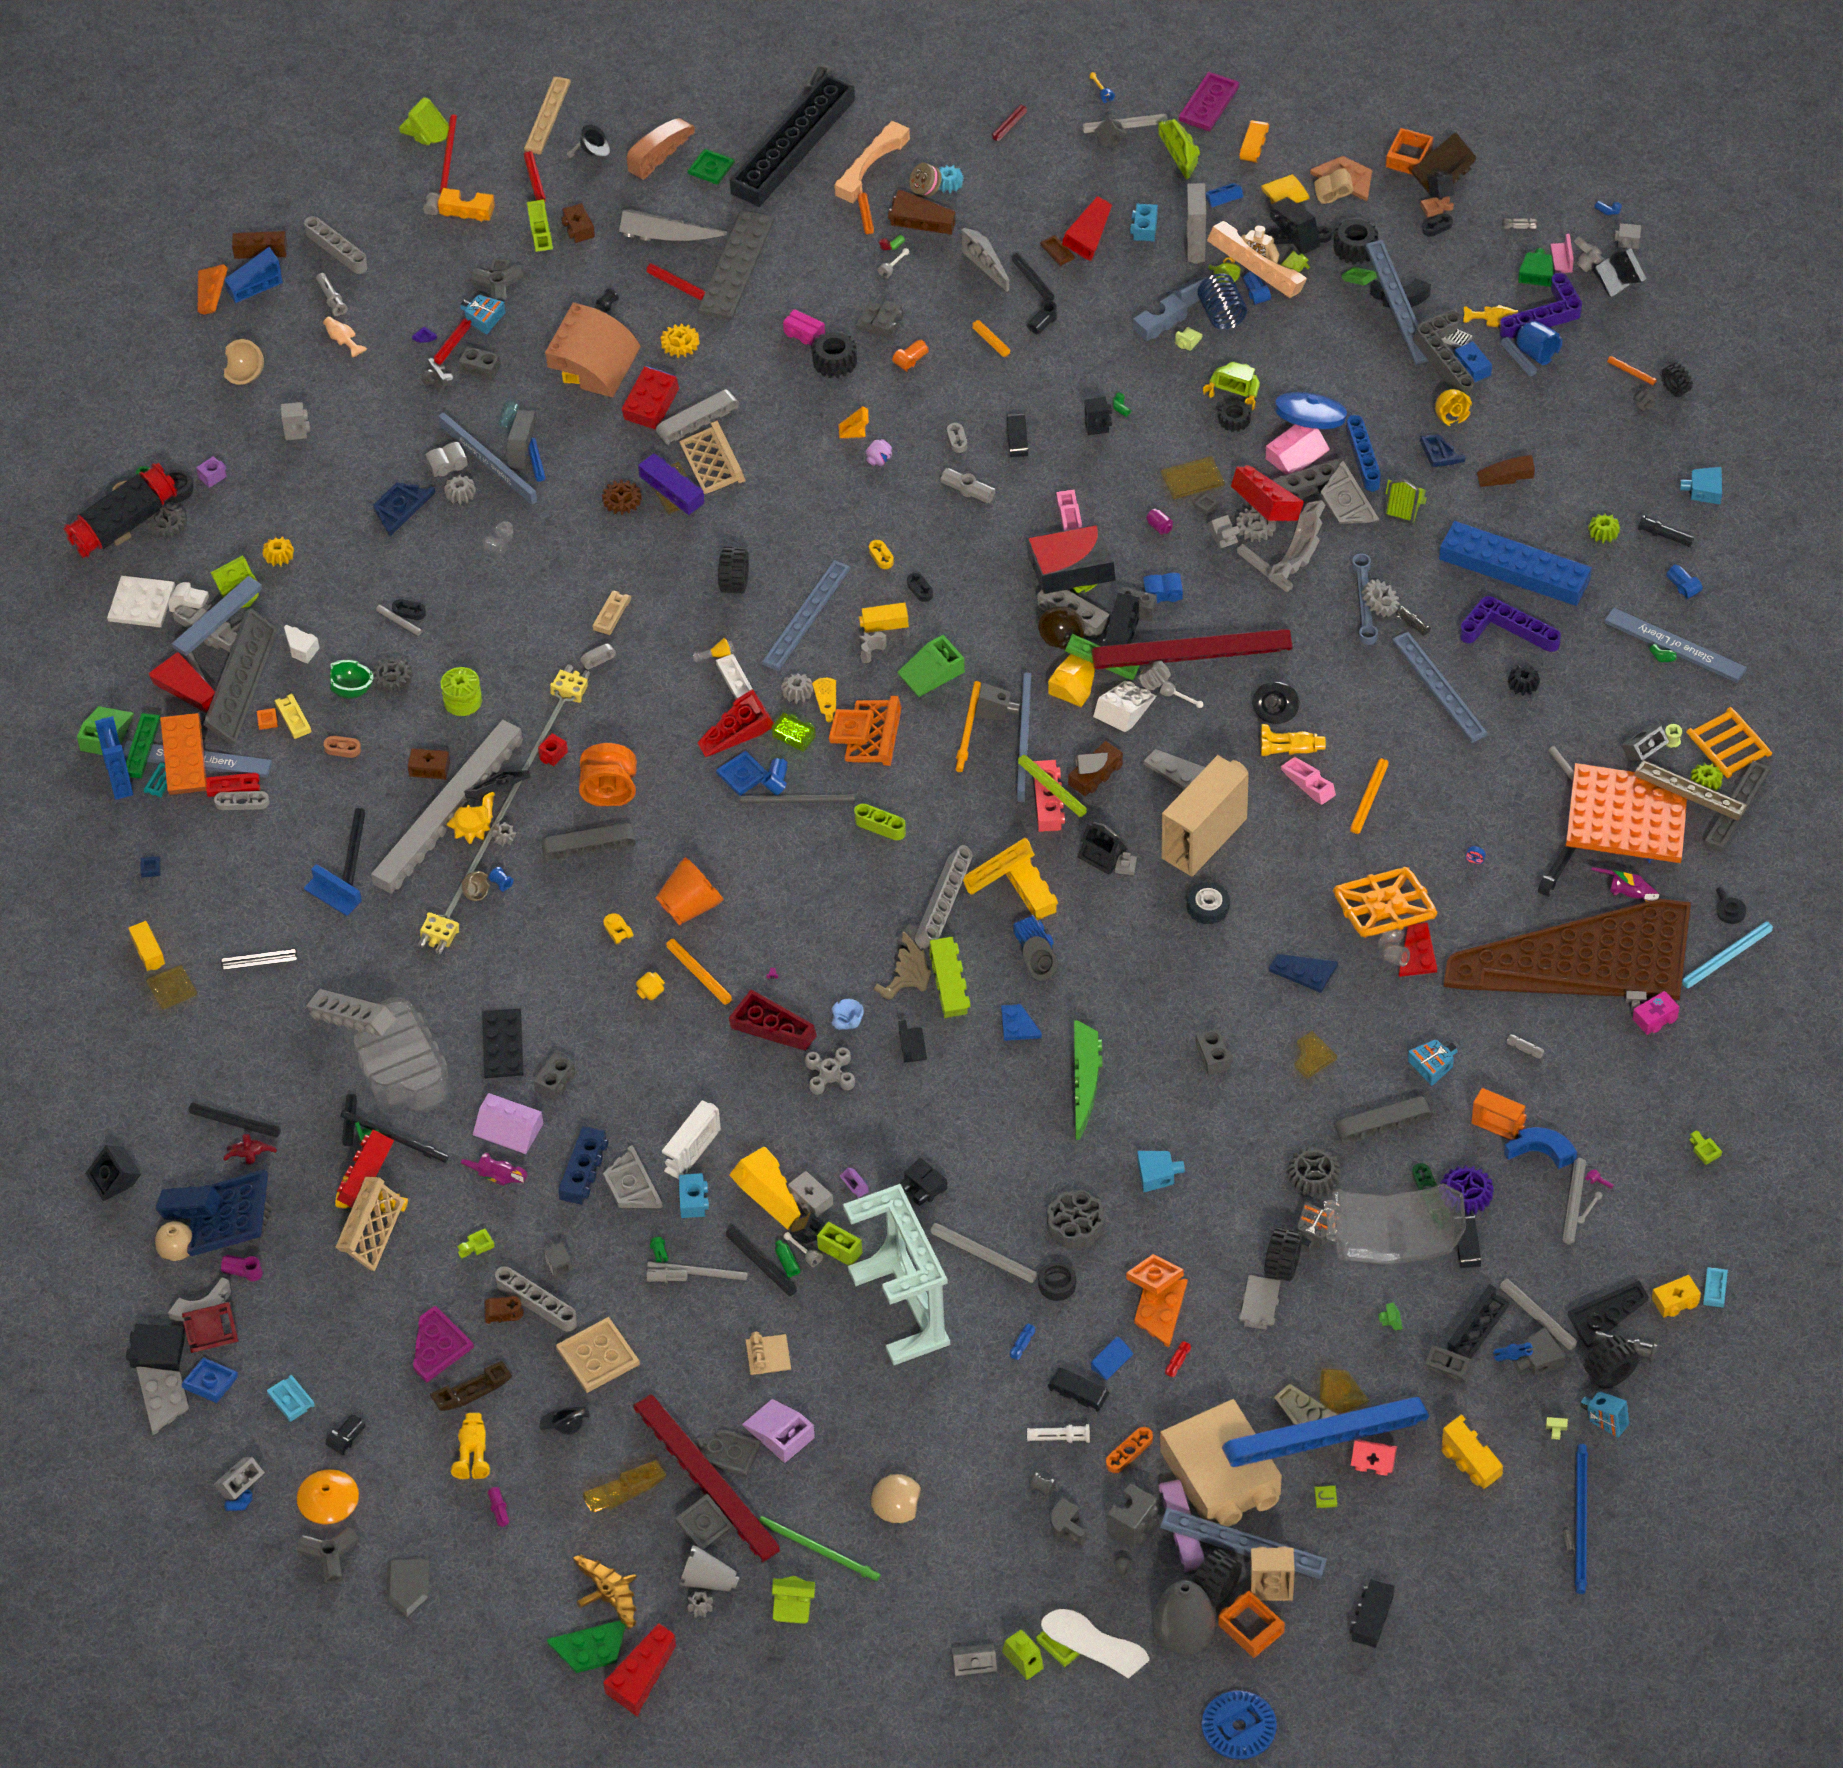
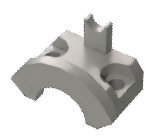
M864 632V636H859L860 639L865 641L861 645L860 657L862 663H869L871 661L872 650L880 649L883 651L887 646L885 634L876 632L870 636Z

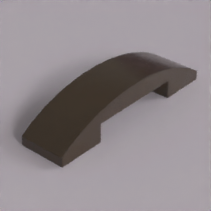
M500 1361L485 1368L484 1374L451 1389L449 1386H445L430 1393V1397L439 1411L456 1409L498 1389L510 1380L512 1375L503 1361Z

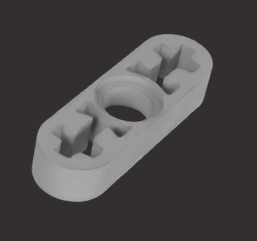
M263 791L220 792L214 797L215 806L219 810L264 809L270 803L268 794ZM242 798L247 800L244 804L237 803Z

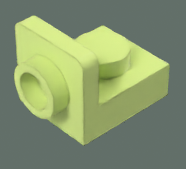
M1187 327L1182 333L1179 331L1176 333L1175 344L1181 349L1191 351L1202 339V334Z

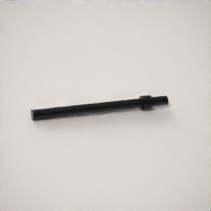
M342 1110L340 1117L353 1123L359 1122L360 1126L369 1130L378 1129L379 1133L422 1152L423 1156L430 1159L433 1157L446 1163L449 1158L448 1155L437 1151L433 1146H425L346 1110Z

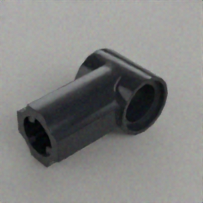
M1053 301L1042 303L1041 310L1027 323V328L1032 333L1040 334L1050 323L1056 321V303Z
M351 1415L338 1430L330 1432L325 1442L326 1446L344 1456V1452L352 1447L354 1439L366 1427L365 1423L357 1415Z

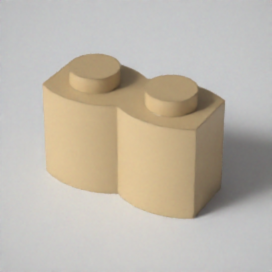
M1345 168L1336 170L1330 176L1321 177L1314 182L1316 195L1321 204L1332 203L1337 198L1345 197L1354 191L1351 175Z

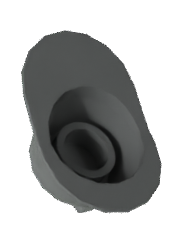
M1035 936L1025 942L1023 957L1033 978L1038 981H1045L1054 976L1059 963L1047 940Z

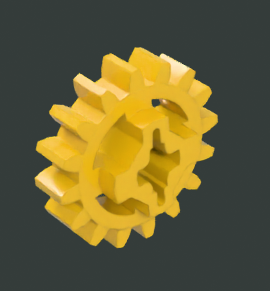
M674 324V328L667 327V331H663V336H661V347L665 353L670 352L671 357L674 354L677 355V358L680 355L686 357L687 353L692 355L693 350H697V345H699V334L696 333L695 328L690 329V325L683 327V324H681L680 327H677Z

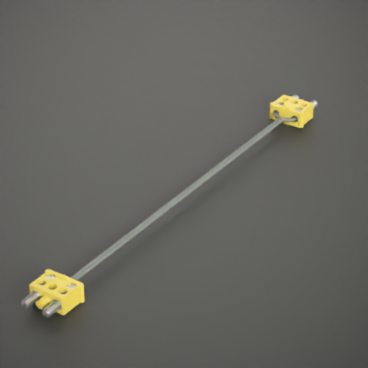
M568 664L564 671H559L554 682L550 684V693L560 700L522 770L529 769L538 752V747L543 743L564 702L574 701L580 703L582 701V696L588 686L589 671L585 670L580 677L578 671H574L573 674L571 673L573 666ZM522 781L514 784L466 875L474 872L492 838L491 834L495 825L499 824ZM462 883L444 915L427 913V919L420 930L421 939L418 942L419 947L423 948L426 942L430 941L428 944L431 947L438 944L435 951L441 954L444 947H449L456 933H459V923L451 919L450 915L463 893Z

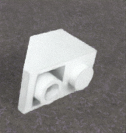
M286 625L284 629L291 656L308 664L319 649L318 638L312 634L302 632L296 627Z

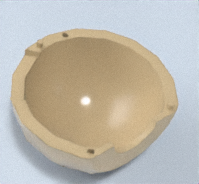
M246 339L234 340L226 346L225 354L228 358V365L224 368V377L231 383L238 385L252 383L256 380L264 367V357L260 348L252 341Z
M889 1475L881 1479L874 1487L871 1495V1506L880 1518L891 1523H904L913 1520L916 1515L921 1487L912 1478L905 1475Z

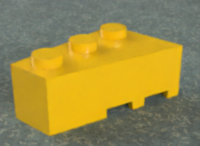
M1461 1414L1443 1428L1442 1452L1447 1458H1452L1456 1462V1466L1461 1472L1465 1471L1469 1474L1471 1481L1476 1486L1480 1485L1485 1489L1502 1476L1503 1465L1487 1445L1483 1447L1476 1439L1478 1434L1475 1430L1471 1432L1463 1422L1466 1419Z

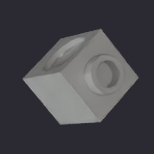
M1620 224L1619 231L1615 233V241H1618V247L1639 249L1641 225Z

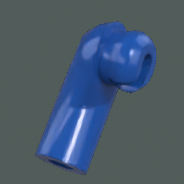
M1601 201L1595 204V209L1605 215L1619 214L1622 208L1619 202H1614L1612 206H1607Z
M246 1489L236 1500L225 1501V1511L245 1510L253 1499L252 1491Z

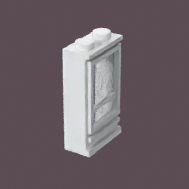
M702 1100L664 1147L662 1153L673 1159L665 1161L668 1167L664 1172L679 1179V1175L688 1172V1169L693 1166L721 1130L719 1109L714 1104Z

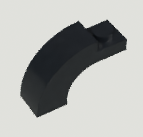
M1415 278L1413 282L1403 287L1411 307L1421 304L1430 296V283ZM1373 280L1370 286V295L1377 300L1382 299L1383 306L1391 308L1380 282Z

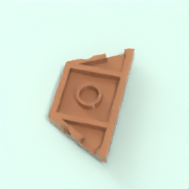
M1342 156L1310 170V174L1321 178L1330 176L1336 170L1345 168L1351 175L1354 190L1351 194L1365 201L1368 200L1372 177L1371 169Z

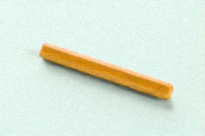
M1382 758L1378 760L1350 827L1352 833L1359 834L1388 767L1387 760Z
M675 939L667 941L666 947L723 1004L726 1005L732 1001V996Z

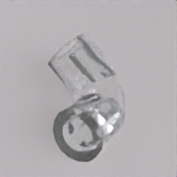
M1395 929L1382 933L1378 944L1379 953L1384 960L1394 965L1406 966L1410 958V951L1406 947L1398 946L1404 937L1402 930L1398 931Z

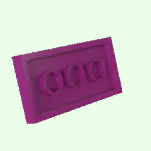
M1208 72L1180 113L1179 121L1210 132L1237 92L1240 82Z

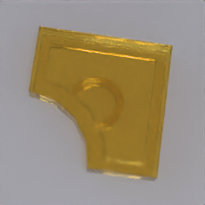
M1313 1031L1297 1040L1301 1055L1294 1063V1067L1306 1079H1309L1337 1060V1055Z

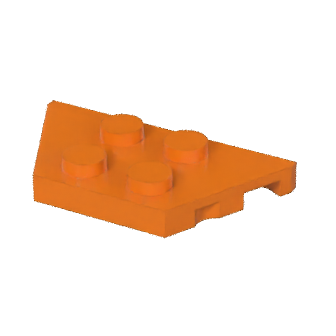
M1187 1279L1177 1280L1157 1295L1143 1288L1134 1323L1141 1329H1145L1151 1336L1162 1341L1166 1347H1170L1188 1283Z

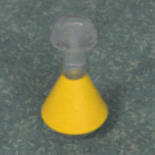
M723 638L711 650L700 653L698 650H695L692 656L695 663L701 664V660L706 658H723L731 654L734 655L735 650L732 641H727Z

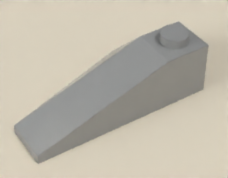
M967 228L961 229L962 253L1006 292L1009 291V278L988 238L978 231Z

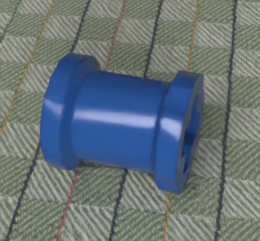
M496 867L489 874V880L495 882L502 892L513 885L514 879L511 876H507L501 867Z

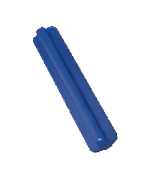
M531 438L528 451L536 481L541 482L546 478L536 440Z

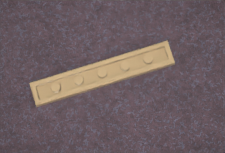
M553 78L524 148L525 152L532 151L535 154H542L571 83L570 79Z

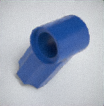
M1252 271L1247 272L1243 277V282L1249 291L1250 299L1254 302L1253 305L1271 300L1268 286L1263 285L1260 277Z
M1675 564L1667 572L1666 576L1678 587V592L1682 593L1686 600L1703 590L1700 580L1697 577L1691 578L1679 565Z
M778 758L772 760L769 772L761 781L774 795H779L786 787L787 783L784 781L788 768L787 761Z

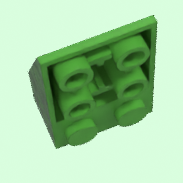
M941 635L927 643L898 671V675L920 697L964 673V657L944 635Z
M98 706L83 722L77 739L80 751L103 755L95 721L112 716L114 717L121 745L134 713Z

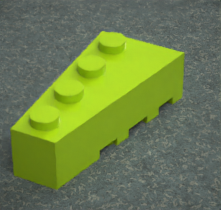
M953 937L930 940L929 957L932 960L933 973H936L937 990L940 991L939 998L944 1018L965 1015L968 1008L971 1007L969 996H965L964 990H967L965 978H961L960 972H963L961 960H957L959 948L958 944L954 943Z

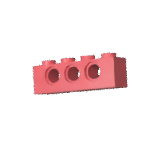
M1056 760L1033 761L1062 786V783L1058 782V779H1061L1060 767H1056ZM1034 778L1039 832L1061 830V824H1065L1064 812L1060 811V809L1064 808L1063 802Z

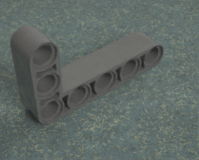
M1448 311L1419 324L1413 337L1414 343L1451 389L1460 390L1469 396L1474 385V379L1442 340V338L1456 332L1461 320L1460 314L1456 311Z

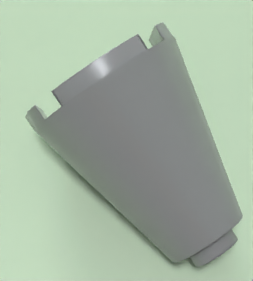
M693 1545L691 1549L693 1552H690L679 1585L730 1592L731 1588L736 1589L739 1577L736 1576L737 1571Z

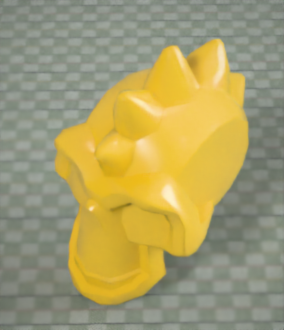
M490 792L483 797L482 806L470 807V805H467V807H459L453 817L446 824L454 829L455 839L465 836L469 844L473 842L475 836L484 840L485 831L490 830L491 818H493L494 792Z

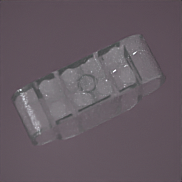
M389 998L377 1003L386 1006L396 1020L383 1036L375 1034L372 1036L367 1032L363 1031L361 1033L357 1031L354 1037L358 1065L373 1095L384 1105L394 1106L405 1103L407 1107L415 1111H426L441 1105L449 1094L447 1082L449 1075L445 1068L447 1064L444 1056H439L438 1054L439 1048L436 1041H431L429 1028L423 1026L424 1020L421 1013H417L413 1005L404 998Z

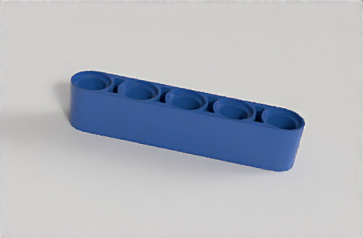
M1352 415L1347 419L1348 439L1365 489L1376 491L1380 488L1381 473L1362 417Z

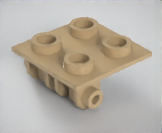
M753 1332L750 1339H746L751 1375L791 1370L786 1334L762 1337L759 1332Z

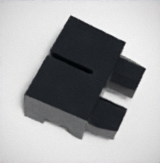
M919 1158L904 1172V1179L899 1183L905 1194H908L912 1189L916 1191L912 1195V1199L919 1206L926 1201L931 1203L935 1196L948 1189L947 1179L922 1158Z

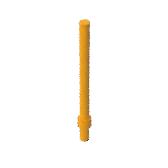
M975 681L973 684L961 746L956 756L957 772H963L964 764L969 754L967 749L981 687L979 681Z

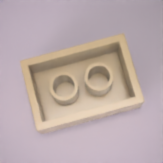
M1284 1546L1278 1548H1251L1250 1592L1260 1601L1293 1600L1294 1548Z

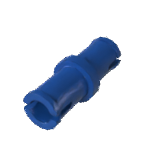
M1528 1342L1520 1345L1510 1344L1505 1348L1495 1349L1493 1354L1500 1353V1355L1494 1356V1359L1498 1362L1507 1359L1517 1360L1519 1357L1532 1355L1533 1350H1526L1533 1347Z

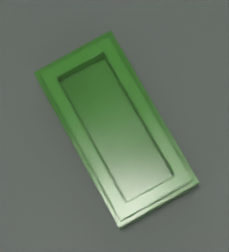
M1353 267L1341 275L1344 281L1363 286L1377 278L1375 271Z

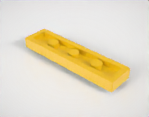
M1023 838L966 874L963 882L968 893L971 895L1033 857L1035 854L1029 841Z

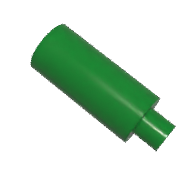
M782 1240L775 1243L777 1247L775 1252L787 1276L790 1278L800 1274L801 1270L789 1245L784 1244Z

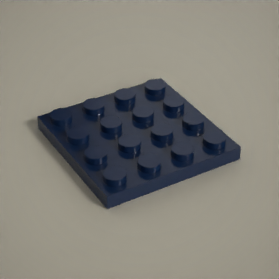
M265 1170L212 1184L220 1194L221 1200L215 1217L191 1218L190 1229L192 1230V1238L187 1247V1253L190 1256L261 1237L268 1173Z

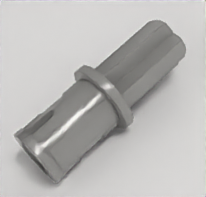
M668 1267L665 1269H647V1282L661 1281L668 1283V1281H686L688 1278L687 1270H669Z

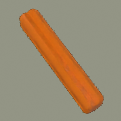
M859 193L858 203L865 234H873L874 228L867 194Z

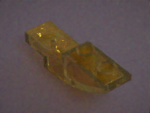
M657 1460L621 1473L620 1478L583 1492L582 1498L592 1513L606 1507L610 1511L650 1490L665 1479L666 1474Z

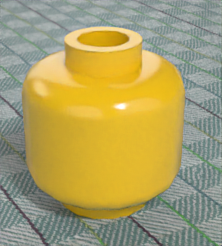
M647 972L637 980L636 986L638 989L636 992L643 1000L645 998L654 1000L664 991L663 985L665 982L656 972Z

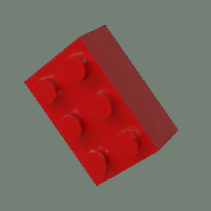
M644 366L622 407L624 420L656 430L679 390L677 377Z

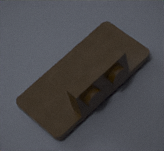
M1453 133L1417 164L1411 172L1430 195L1428 176L1434 175L1435 171L1443 170L1445 173L1452 174L1454 185L1460 180V174L1464 176L1471 170L1470 166L1476 160V156L1457 133Z

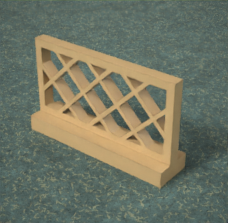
M718 421L712 422L711 428L679 441L704 494L716 491L736 481L738 483L745 482L742 470ZM712 435L710 442L703 441L704 437ZM689 443L696 444L693 449L686 448L685 446ZM700 445L707 446L705 452L697 451ZM711 448L718 449L716 455L709 453ZM694 455L702 456L699 462L692 460ZM706 457L713 459L711 465L704 463ZM717 460L724 461L722 467L715 466ZM701 467L708 469L705 475L698 473ZM712 470L719 471L717 477L710 476ZM723 473L731 474L732 476L727 479H721ZM707 480L714 481L713 485L705 488L704 484Z
M365 1177L335 1247L340 1252L348 1253L372 1271L376 1270L405 1201L383 1184L384 1181L379 1177ZM380 1190H382L383 1199L378 1200ZM392 1199L396 1201V1204H395V1207H394L393 1210H391L390 1201H389V1200H392ZM384 1203L386 1213L381 1214L379 1204ZM374 1207L376 1216L371 1218L370 1214ZM387 1216L388 1223L384 1228L382 1218ZM377 1220L378 1230L374 1232L372 1222ZM367 1224L368 1234L363 1236V1230ZM377 1234L380 1236L379 1245H376L375 1235ZM369 1238L371 1245L369 1249H366L364 1241ZM359 1242L361 1252L356 1253L355 1249ZM372 1251L373 1259L370 1263L368 1262L367 1253Z

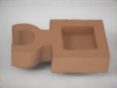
M1447 196L1443 197L1442 200H1438V198L1422 200L1420 206L1425 215L1431 217L1443 214L1444 210H1452L1454 203H1450V197Z

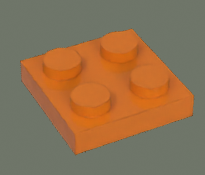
M836 709L829 735L830 743L866 744L874 716L873 711Z
M1154 1254L1126 1273L1127 1280L1156 1295L1184 1276L1182 1268Z

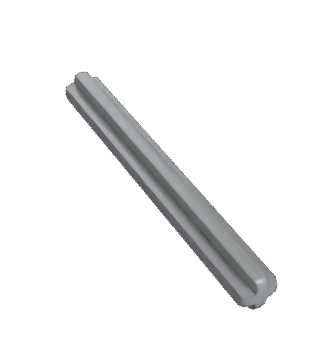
M1156 114L1114 120L1120 122L1125 129L1158 125L1159 122L1167 121L1168 117L1167 114ZM1105 121L1084 123L1083 132H1096Z
M1582 1158L1574 1161L1563 1234V1242L1567 1244L1574 1243L1586 1167V1161Z
M1509 1279L1501 1282L1500 1288L1567 1349L1572 1350L1576 1347L1577 1340Z

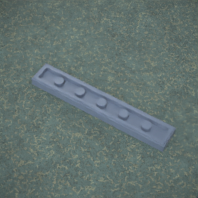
M249 576L245 578L172 643V647L187 656L263 589L262 584Z

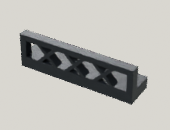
M1488 1285L1448 1341V1351L1472 1359L1510 1305L1509 1302L1496 1296V1287ZM1493 1300L1503 1305L1500 1310L1491 1312L1490 1304ZM1490 1316L1491 1323L1481 1326L1480 1318ZM1473 1331H1480L1481 1337L1471 1341L1469 1334ZM1469 1345L1471 1351L1468 1356H1465L1458 1352V1349L1461 1346Z

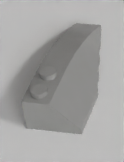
M635 210L623 211L619 232H624V236L634 237V235L641 236V240L651 241V238L669 241H689L727 235V231L710 227L702 228L700 225L692 223L684 224V221L669 220L667 217Z

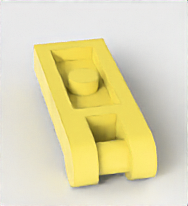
M293 694L287 695V698L274 700L294 739L311 733V728Z

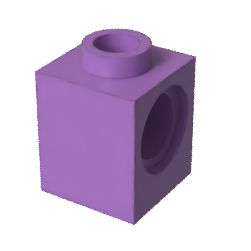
M214 456L196 467L198 478L209 488L226 477L225 464L222 461H218Z

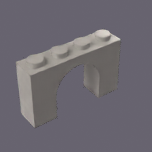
M1205 183L1187 184V261L1200 263L1205 262Z

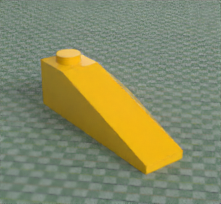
M762 1147L740 1160L729 1175L743 1191L786 1229H790L794 1221L798 1220L801 1216V1213L793 1195L789 1193L785 1176H782L779 1170L778 1160L766 1147Z

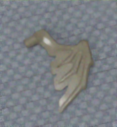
M904 931L902 932V942L907 945L909 952L905 949H899L898 958L900 962H896L895 972L900 977H894L892 983L886 988L877 983L873 989L888 1000H891L904 987H917L920 991H925L931 970L927 968L924 950L921 951Z

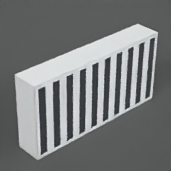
M1457 329L1454 334L1442 338V340L1449 345L1459 348L1468 344L1472 339V335Z

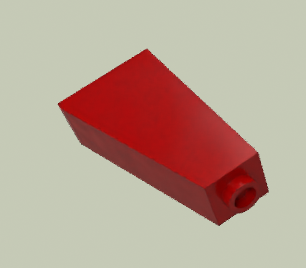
M1097 196L1066 231L1062 245L1083 258L1092 261L1112 205Z
M179 652L148 673L154 685L205 713L208 712L215 691Z

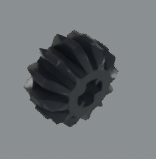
M1517 665L1516 669L1511 670L1508 683L1510 690H1514L1515 695L1521 692L1522 696H1524L1525 692H1527L1531 696L1532 691H1537L1540 678L1538 671H1533V667L1527 668L1524 665L1521 668Z

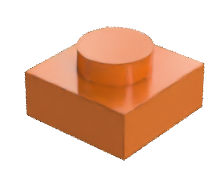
M275 708L257 711L259 730L278 727Z

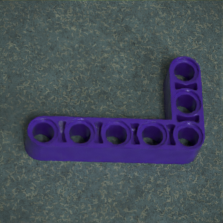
M1556 273L1552 276L1551 292L1557 302L1502 318L1500 322V336L1503 338L1509 337L1510 339L1517 337L1519 329L1532 321L1552 327L1579 319L1581 317L1582 301L1568 277L1563 273Z
M1491 596L1482 598L1461 624L1460 639L1464 643H1473L1492 622L1546 651L1554 652L1560 647L1561 633L1557 629Z

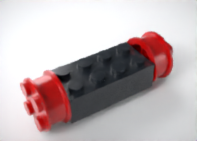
M153 463L151 469L145 473L140 472L80 513L76 521L70 525H64L63 530L67 535L66 539L72 546L75 545L78 548L77 552L82 558H88L89 553L97 548H103L104 550L114 543L116 539L160 511L164 501L168 498L177 496L178 492L173 486L175 484L173 479L169 475L166 476L164 474V469L159 463Z

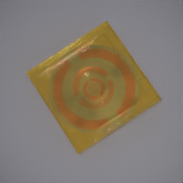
M182 965L146 980L162 1010L197 995V991Z

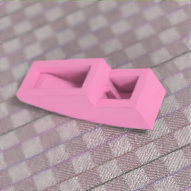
M1075 490L1056 492V501L1063 531L1081 528L1082 522Z
M1294 757L1281 766V770L1319 804L1323 805L1336 796L1333 783L1322 778L1319 770Z

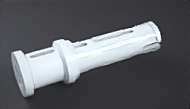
M1086 1424V1426L1078 1427L1068 1425L1066 1428H1027V1440H1067L1069 1443L1073 1441H1086V1443H1090V1426Z

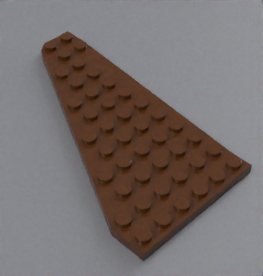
M1657 899L1458 951L1447 960L1443 987L1465 990L1624 997L1627 991L1646 992L1647 998H1653L1666 991L1673 1000H1680L1691 902Z

